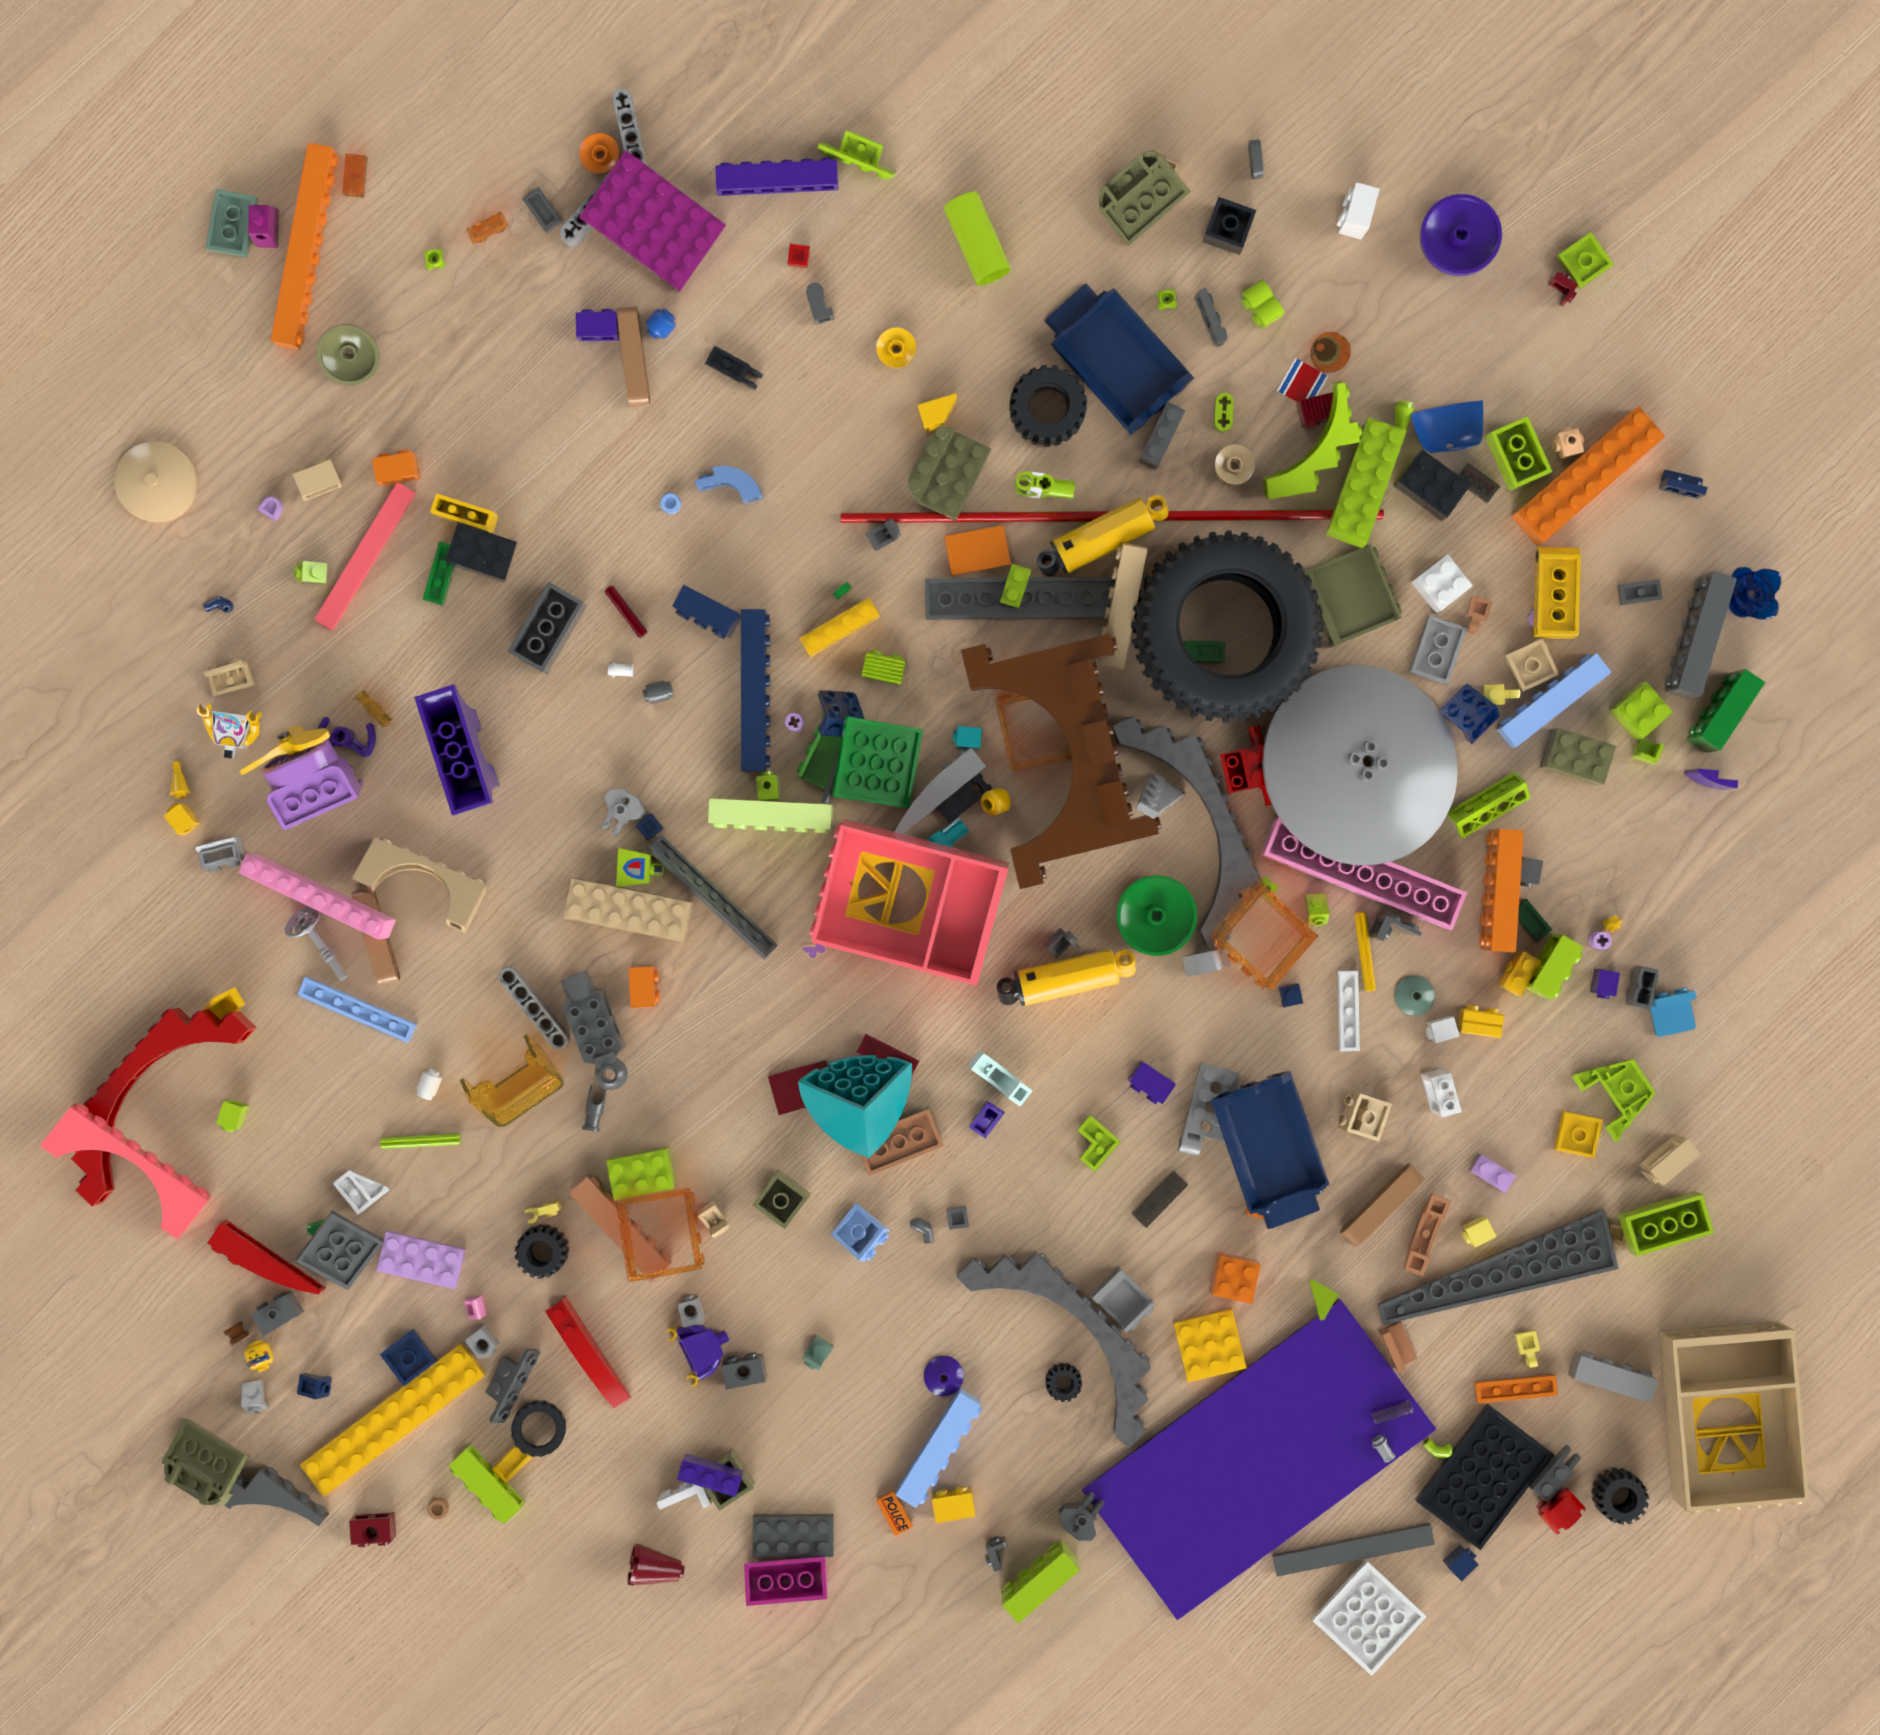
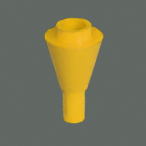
M174 761L172 762L173 775L170 796H174L175 799H184L191 792L182 774L181 762Z

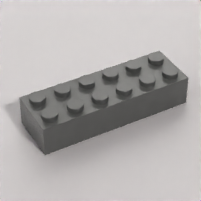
M1713 571L1696 579L1693 590H1695L1694 596L1689 600L1687 609H1689L1688 616L1684 618L1682 623V636L1678 638L1676 648H1678L1676 656H1673L1670 667H1672L1671 673L1666 677L1664 683L1666 693L1686 699L1702 696L1737 578Z

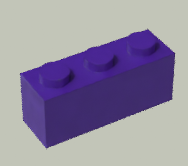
M685 1453L677 1480L736 1497L744 1470Z

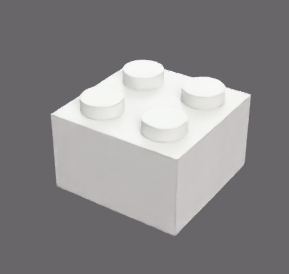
M1357 182L1353 188H1349L1342 203V207L1345 208L1337 222V226L1340 227L1338 234L1360 240L1363 238L1370 227L1380 188Z
M1448 554L1411 582L1435 614L1442 611L1473 586Z

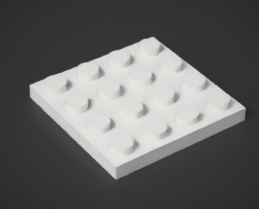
M1365 1560L1311 1619L1372 1676L1426 1618V1615L1371 1563Z

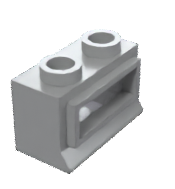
M238 836L195 846L202 870H208L209 873L220 871L221 866L228 865V868L241 865L240 861H243L245 857L242 840Z

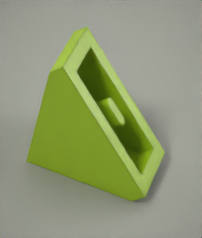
M1314 1279L1309 1280L1319 1319L1324 1320L1339 1294Z

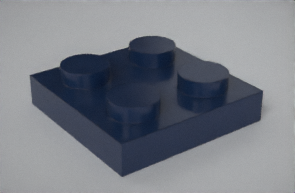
M412 1329L380 1354L403 1386L407 1385L438 1361L415 1329Z

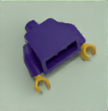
M692 1325L684 1328L683 1326L678 1328L671 1327L666 1330V1332L672 1331L674 1333V1337H670L668 1340L672 1341L677 1338L692 1370L686 1378L693 1377L695 1379L691 1386H696L699 1379L703 1380L715 1372L721 1362L720 1357L724 1355L720 1346L729 1341L728 1335L724 1330L714 1334L712 1329L706 1328L704 1325Z

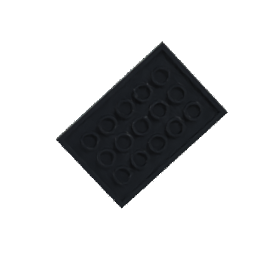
M1487 1403L1456 1444L1452 1455L1443 1461L1415 1500L1481 1550L1554 1454Z

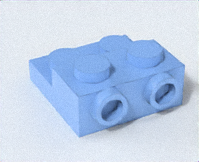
M856 1203L831 1235L859 1261L865 1262L866 1259L869 1261L876 1254L874 1249L878 1244L882 1245L889 1237L887 1235L889 1229Z

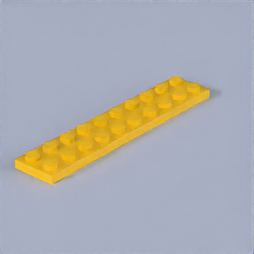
M462 1342L300 1464L301 1468L322 1496L325 1497L482 1379L486 1373Z

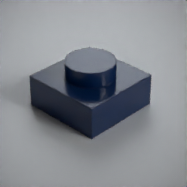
M1298 983L1278 988L1283 1008L1303 1004Z

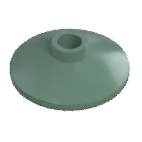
M1408 976L1398 983L1394 994L1395 1002L1398 1008L1408 1015H1422L1432 1007L1435 1000V991L1432 984L1424 977ZM1415 992H1418L1420 995L1417 1000L1413 998Z

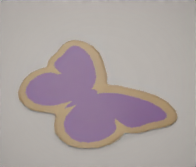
M817 943L801 947V951L812 960L816 959L818 955H824L827 950L826 946Z

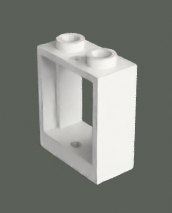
M1439 1068L1421 1073L1432 1113L1443 1118L1462 1112L1451 1072Z

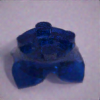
M1749 567L1736 568L1731 577L1737 579L1729 603L1730 611L1739 618L1752 617L1766 620L1776 617L1779 603L1775 599V594L1781 586V573L1772 569L1752 571ZM1749 591L1754 592V595H1752L1754 598L1749 597Z

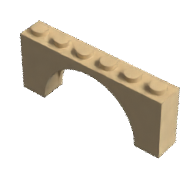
M374 837L352 877L354 886L373 893L383 880L395 873L406 870H418L429 873L439 879L449 893L450 907L446 917L447 925L466 933L487 892L486 884L481 879L467 877L460 870L453 871L448 869L441 862L434 863L429 861V858L422 854L415 855L406 847L394 846L385 838L378 839Z

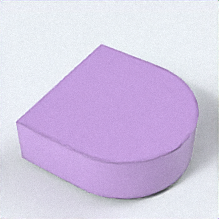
M267 497L262 501L257 510L272 520L277 521L283 511V504L275 497Z

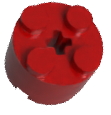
M1561 1487L1549 1503L1542 1500L1536 1506L1538 1515L1555 1534H1560L1559 1529L1564 1528L1566 1531L1582 1517L1580 1511L1586 1510V1507L1568 1487Z

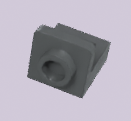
M889 519L884 524L868 531L866 536L876 552L895 542L901 534L898 525L892 519Z
M1061 928L1043 944L1056 958L1070 945L1076 950L1080 948L1075 943L1077 938L1070 931L1065 933Z
M996 1536L989 1539L986 1543L988 1554L985 1555L988 1566L993 1567L994 1572L1002 1570L997 1549L1006 1546L1005 1537L1000 1538Z

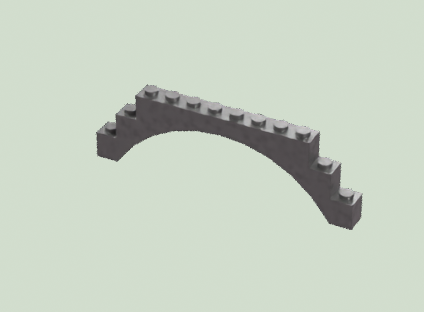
M1135 716L1113 725V733L1119 746L1145 752L1168 764L1183 776L1197 792L1210 814L1218 842V883L1212 904L1198 930L1206 948H1211L1231 939L1229 936L1232 933L1228 923H1224L1223 920L1245 911L1243 907L1246 905L1245 900L1237 892L1259 883L1258 878L1260 874L1256 866L1252 867L1250 859H1252L1251 853L1248 848L1243 846L1242 841L1244 837L1240 829L1236 830L1234 822H1236L1235 816L1232 811L1227 809L1226 804L1228 800L1224 792L1220 793L1218 785H1220L1219 779L1216 774L1211 772L1210 767H1212V763L1208 755L1204 756L1202 751L1204 745L1201 738L1196 737L1194 734L1172 743L1174 736L1170 728L1166 729L1165 725L1142 734L1141 731L1144 730L1140 719L1136 720Z
M1035 1251L1019 1268L1017 1267L1019 1263L1011 1255L1007 1257L1004 1254L988 1271L986 1270L988 1266L980 1258L976 1260L972 1257L956 1273V1277L970 1291L1001 1288L1022 1290L1042 1296L1064 1307L1087 1327L1098 1341L1108 1359L1114 1378L1116 1398L1114 1434L1130 1448L1146 1432L1143 1426L1145 1422L1137 1414L1133 1415L1149 1400L1146 1395L1148 1391L1140 1383L1138 1385L1136 1383L1151 1369L1148 1363L1150 1359L1143 1352L1139 1354L1134 1349L1136 1345L1128 1337L1124 1339L1120 1335L1122 1331L1114 1323L1110 1325L1106 1321L1107 1316L1100 1309L1096 1311L1091 1306L1093 1302L1086 1295L1082 1297L1077 1292L1079 1290L1072 1281L1068 1283L1063 1278V1272L1058 1267L1053 1268L1049 1264V1258L1044 1253L1039 1255Z

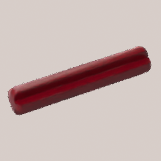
M609 586L604 591L632 630L639 638L646 635L647 630L615 587Z

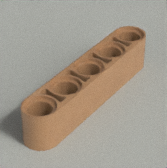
M638 307L617 309V319L629 406L650 404V394Z
M364 889L351 892L352 899L382 913L375 890L373 893ZM362 932L378 985L382 986L399 981L401 978L390 938L378 940Z
M1410 1163L1406 1164L1344 1225L1340 1233L1354 1247L1359 1246L1423 1182L1424 1177Z

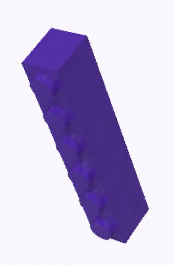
M822 158L821 161L802 159L801 162L782 160L781 163L761 161L760 164H752V162L746 161L741 162L739 165L725 162L715 166L718 196L839 190L837 160L832 158Z

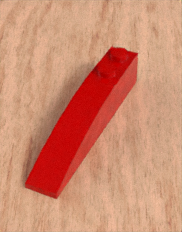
M228 1220L219 1224L207 1242L214 1252L224 1254L232 1264L240 1265L274 1283L317 1295L326 1289L321 1283Z
M565 1296L549 1306L545 1313L577 1362L614 1409L631 1398L568 1298Z

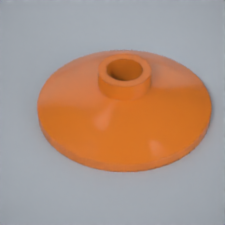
M594 133L582 142L579 156L587 170L592 173L603 174L611 171L620 157V150L617 142L611 136L604 133ZM599 153L604 154L602 159L597 158Z

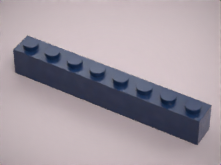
M741 609L742 772H766L767 767L771 766V757L767 755V747L771 745L770 735H767V727H770L771 724L770 715H767V707H770V695H767V687H770V675H767V667H770V655H767V647H770V635H767V627H770V614H767L765 609Z

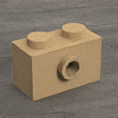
M326 459L319 460L315 463V466L309 468L301 467L295 471L296 473L292 474L304 501L342 487L331 459L327 461Z

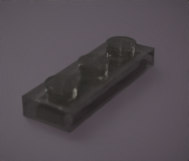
M1173 1170L1132 1212V1215L1147 1228L1188 1184Z

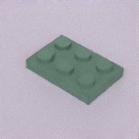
M216 189L205 249L247 258L251 237L248 234L249 205H257L258 198L256 196Z

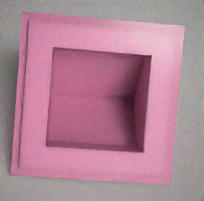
M482 1296L464 1300L469 1320H479L487 1315Z

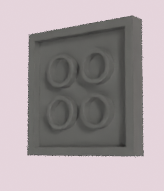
M331 1211L296 1257V1262L349 1290L384 1241L379 1236Z

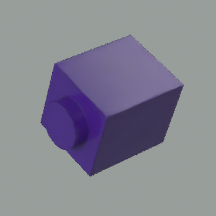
M1594 969L1590 992L1597 993V998L1609 999V996L1616 997L1620 973Z

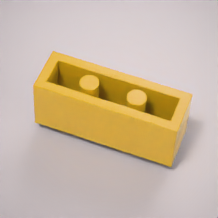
M438 493L435 494L430 513L436 517L455 523L459 522L492 534L499 517L493 511Z

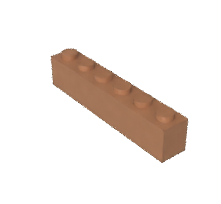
M589 1174L569 1194L646 1278L652 1282L671 1264L670 1256L663 1249L660 1251L656 1246L657 1242L651 1235L647 1236L642 1231V1225L637 1220L633 1221L628 1216L630 1214L623 1205L619 1206L614 1201L613 1194L609 1190L605 1191L602 1188V1182L595 1175L592 1177Z

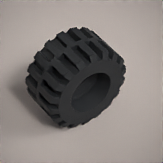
M541 1224L530 1228L517 1241L518 1245L515 1247V1252H517L515 1260L519 1261L517 1266L524 1269L522 1271L524 1274L528 1272L530 1274L529 1277L534 1278L538 1276V1279H542L545 1276L548 1278L560 1270L568 1258L567 1253L569 1252V1247H567L568 1240H564L563 1232L559 1233L557 1231L558 1228H551L548 1224L545 1226ZM535 1241H544L550 1245L553 1253L550 1261L541 1262L533 1256L532 1244Z
M1615 1467L1612 1468L1611 1472L1608 1469L1604 1470L1605 1474L1597 1476L1599 1480H1594L1593 1485L1595 1488L1591 1489V1493L1594 1495L1592 1500L1596 1508L1613 1523L1617 1522L1620 1525H1624V1522L1632 1524L1633 1519L1638 1521L1640 1519L1638 1516L1646 1513L1643 1510L1644 1507L1648 1508L1649 1505L1646 1502L1649 1499V1495L1646 1493L1648 1491L1646 1486L1633 1473L1623 1468L1618 1470ZM1620 1487H1628L1629 1494L1627 1499L1622 1504L1612 1505L1611 1498L1614 1491Z

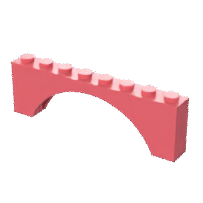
M74 1103L41 1143L40 1147L56 1158L74 1151L102 1150L120 1155L133 1162L146 1173L158 1192L162 1207L161 1229L178 1240L210 1199L209 1192L205 1188L197 1187L191 1183V1179L186 1175H180L175 1172L174 1167L170 1164L159 1161L154 1153L146 1152L140 1148V1144L135 1140H129L124 1137L119 1129L108 1126L106 1121L100 1116H94L89 1113L88 1108L84 1105Z

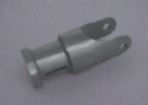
M591 1084L586 1102L585 1112L587 1114L585 1125L582 1126L583 1130L600 1132L599 1121L600 1116L603 1115L606 1089H604L602 1100L594 1104L591 1101Z

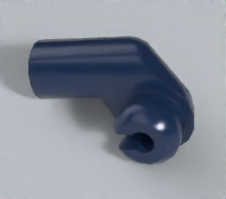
M217 596L203 603V607L207 612L218 608L224 613H230L234 609L233 603L222 596Z

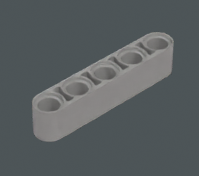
M514 967L502 969L499 973L500 983L548 1044L556 1050L566 1047L570 1042L569 1034L520 971ZM507 971H511L514 974L512 982L507 981L505 978ZM519 987L526 989V996L524 998L518 995ZM532 1003H536L539 1006L537 1013L531 1012L530 1005ZM545 1018L551 1021L550 1029H545L542 1025ZM557 1034L564 1038L562 1045H558L555 1042Z

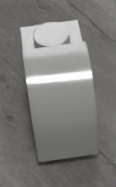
M1227 946L1182 957L1186 976L1209 973L1231 966Z

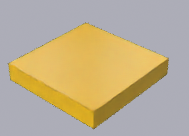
M1562 1110L1554 1150L1595 1159L1603 1119Z

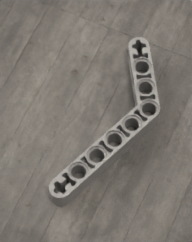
M619 88L613 93V103L624 152L627 150L635 157H641L640 161L646 164L632 98L629 91ZM625 98L626 108H623L621 104V99ZM626 117L632 118L630 123H623V120ZM630 137H636L635 142H627ZM609 173L561 228L560 236L566 246L570 248L577 247L593 229L587 223L580 224L579 216ZM568 234H570V235H573V234H574V237H573V238L567 237V236H568Z

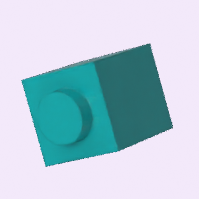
M958 726L957 731L953 730L952 742L956 743L958 748L980 749L982 728Z

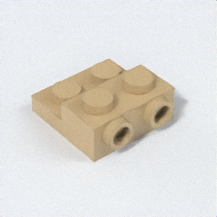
M1351 1090L1350 1094H1347L1344 1099V1104L1346 1105L1344 1112L1338 1116V1128L1379 1142L1392 1104Z

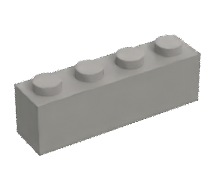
M1583 1351L1582 1354L1575 1352L1568 1374L1573 1379L1652 1403L1658 1379L1652 1376V1372L1645 1369H1640V1371L1633 1370L1634 1367L1626 1363H1621L1620 1366L1614 1364V1360L1602 1357V1359L1594 1358L1595 1354Z

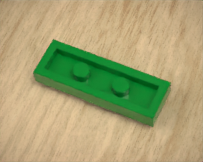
M439 541L423 600L444 606L455 566L446 564L450 544Z

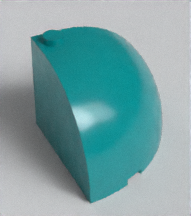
M876 1055L843 1058L828 1063V1067L821 1070L817 1068L798 1081L799 1091L808 1112L827 1135L845 1148L870 1158L890 1136L904 1110L911 1086L912 1063L894 1057L878 1059Z

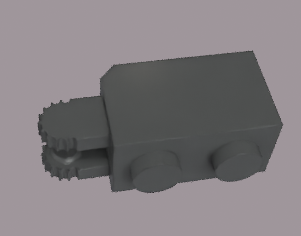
M1568 1445L1563 1446L1556 1456L1553 1455L1529 1486L1547 1503L1574 1473L1572 1469L1581 1459L1580 1455L1576 1453L1565 1464L1563 1463V1460L1571 1451Z

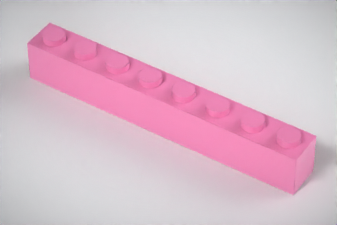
M245 854L238 872L378 940L389 938L396 919L259 854Z

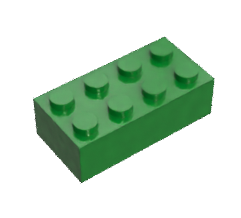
M1746 669L1727 673L1722 679L1721 683L1723 685L1721 688L1716 690L1711 696L1710 700L1712 702L1701 711L1699 715L1701 718L1698 723H1695L1688 732L1690 735L1687 740L1706 753L1722 750L1766 683L1765 681Z

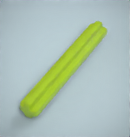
M459 1133L383 1137L380 1139L382 1149L458 1145L461 1143Z

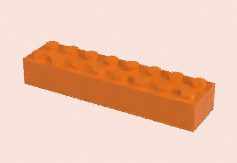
M1640 406L1636 407L1511 517L1536 546H1539L1661 441L1665 435Z

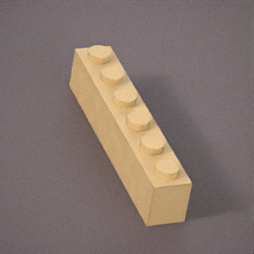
M1123 543L1122 547L1117 549L1116 559L1119 560L1118 568L1114 567L1112 579L1115 580L1114 588L1110 587L1108 599L1111 600V605L1106 607L1104 619H1107V625L1102 627L1101 636L1110 634L1111 638L1115 637L1118 649L1114 651V656L1100 659V665L1124 669L1132 631L1131 622H1133L1135 615L1133 607L1137 605L1148 550L1146 546Z

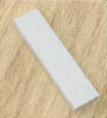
M1358 970L1337 971L1338 1050L1360 1051Z

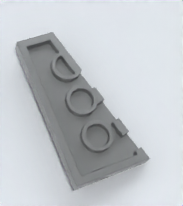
M1150 773L1136 809L1154 819L1163 813L1165 809H1169L1172 804L1174 805L1178 800L1180 801L1186 792L1169 784L1162 776Z

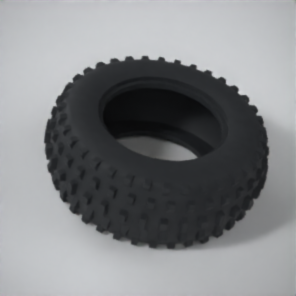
M1227 530L1224 536H1216V532H1210L1209 537L1202 540L1199 535L1195 536L1193 542L1187 546L1184 541L1178 544L1179 549L1174 554L1170 551L1165 554L1166 558L1163 560L1162 565L1158 562L1154 564L1152 577L1146 575L1143 585L1145 590H1139L1137 600L1139 606L1133 607V611H1135L1134 618L1137 619L1136 622H1131V628H1133V633H1136L1137 638L1132 639V644H1134L1135 649H1139L1140 653L1135 656L1139 664H1144L1145 670L1142 671L1143 675L1146 678H1152V688L1156 691L1161 689L1164 694L1162 699L1168 702L1172 699L1176 703V709L1180 711L1186 708L1191 711L1190 716L1197 717L1199 714L1205 715L1206 721L1210 722L1217 717L1222 718V723H1228L1229 719L1234 717L1238 718V722H1243L1245 717H1250V714H1253L1255 718L1261 717L1260 713L1265 712L1266 708L1270 712L1276 710L1280 700L1286 703L1289 701L1288 697L1293 694L1292 690L1298 692L1302 688L1301 685L1304 682L1302 678H1309L1311 675L1312 667L1310 663L1316 664L1318 660L1317 656L1319 653L1315 650L1322 647V637L1318 636V632H1323V621L1319 620L1318 616L1323 614L1321 605H1316V600L1319 599L1316 589L1311 590L1310 588L1313 581L1309 575L1304 576L1302 574L1304 568L1299 562L1296 564L1292 562L1293 559L1290 553L1287 551L1282 553L1279 545L1273 542L1268 545V542L1264 541V537L1257 536L1254 539V537L1248 536L1249 533L1241 532L1240 536L1238 534L1232 535L1231 530ZM1212 581H1234L1251 588L1263 599L1272 617L1273 638L1266 657L1257 668L1238 675L1219 674L1204 668L1189 654L1180 633V614L1187 596L1197 587Z

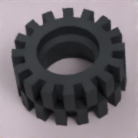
M1061 1362L1057 1366L1056 1364L1053 1365V1368L1048 1370L1045 1384L1047 1392H1049L1051 1397H1054V1400H1061V1402L1068 1400L1069 1402L1073 1397L1075 1399L1078 1393L1080 1394L1082 1379L1075 1366ZM1061 1375H1067L1071 1379L1070 1387L1065 1390L1059 1389L1056 1386V1380Z

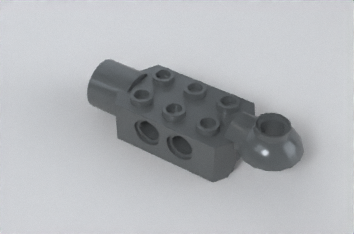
M586 970L561 980L568 999L562 1007L584 1063L595 1064L594 1075L598 1085L606 1090H616L624 1085L628 1076L627 1067L624 1062L616 1057L623 1050L625 1044L604 990L594 989ZM607 1069H612L615 1072L614 1079L606 1077Z

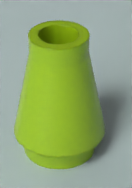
M1397 401V405L1394 406L1395 427L1407 431L1411 419L1410 415L1413 414L1415 408H1413V402Z

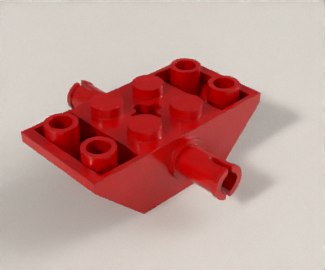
M1260 725L1247 728L1251 740L1250 748L1219 755L1228 794L1259 787V789H1262L1265 806H1269L1272 803L1266 790L1263 769L1258 767V764L1263 760L1264 742Z

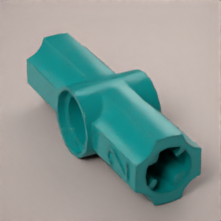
M958 818L945 829L939 830L927 841L952 847L969 830L961 819Z

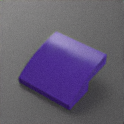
M1692 769L1685 770L1684 775L1706 787L1720 790L1738 788V780L1719 779V770Z

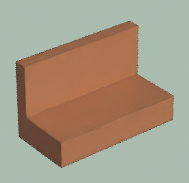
M1401 1322L1378 1331L1394 1368L1398 1372L1406 1369L1405 1364L1417 1359Z

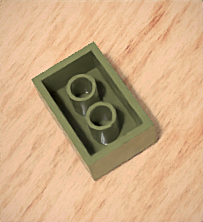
M1552 729L1540 768L1594 785H1605L1616 746L1564 729Z

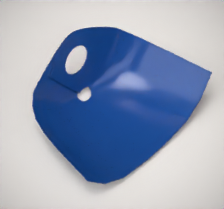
M1483 400L1431 408L1410 415L1419 441L1427 452L1457 451L1476 446L1482 441ZM1447 444L1453 445L1452 447H1446Z

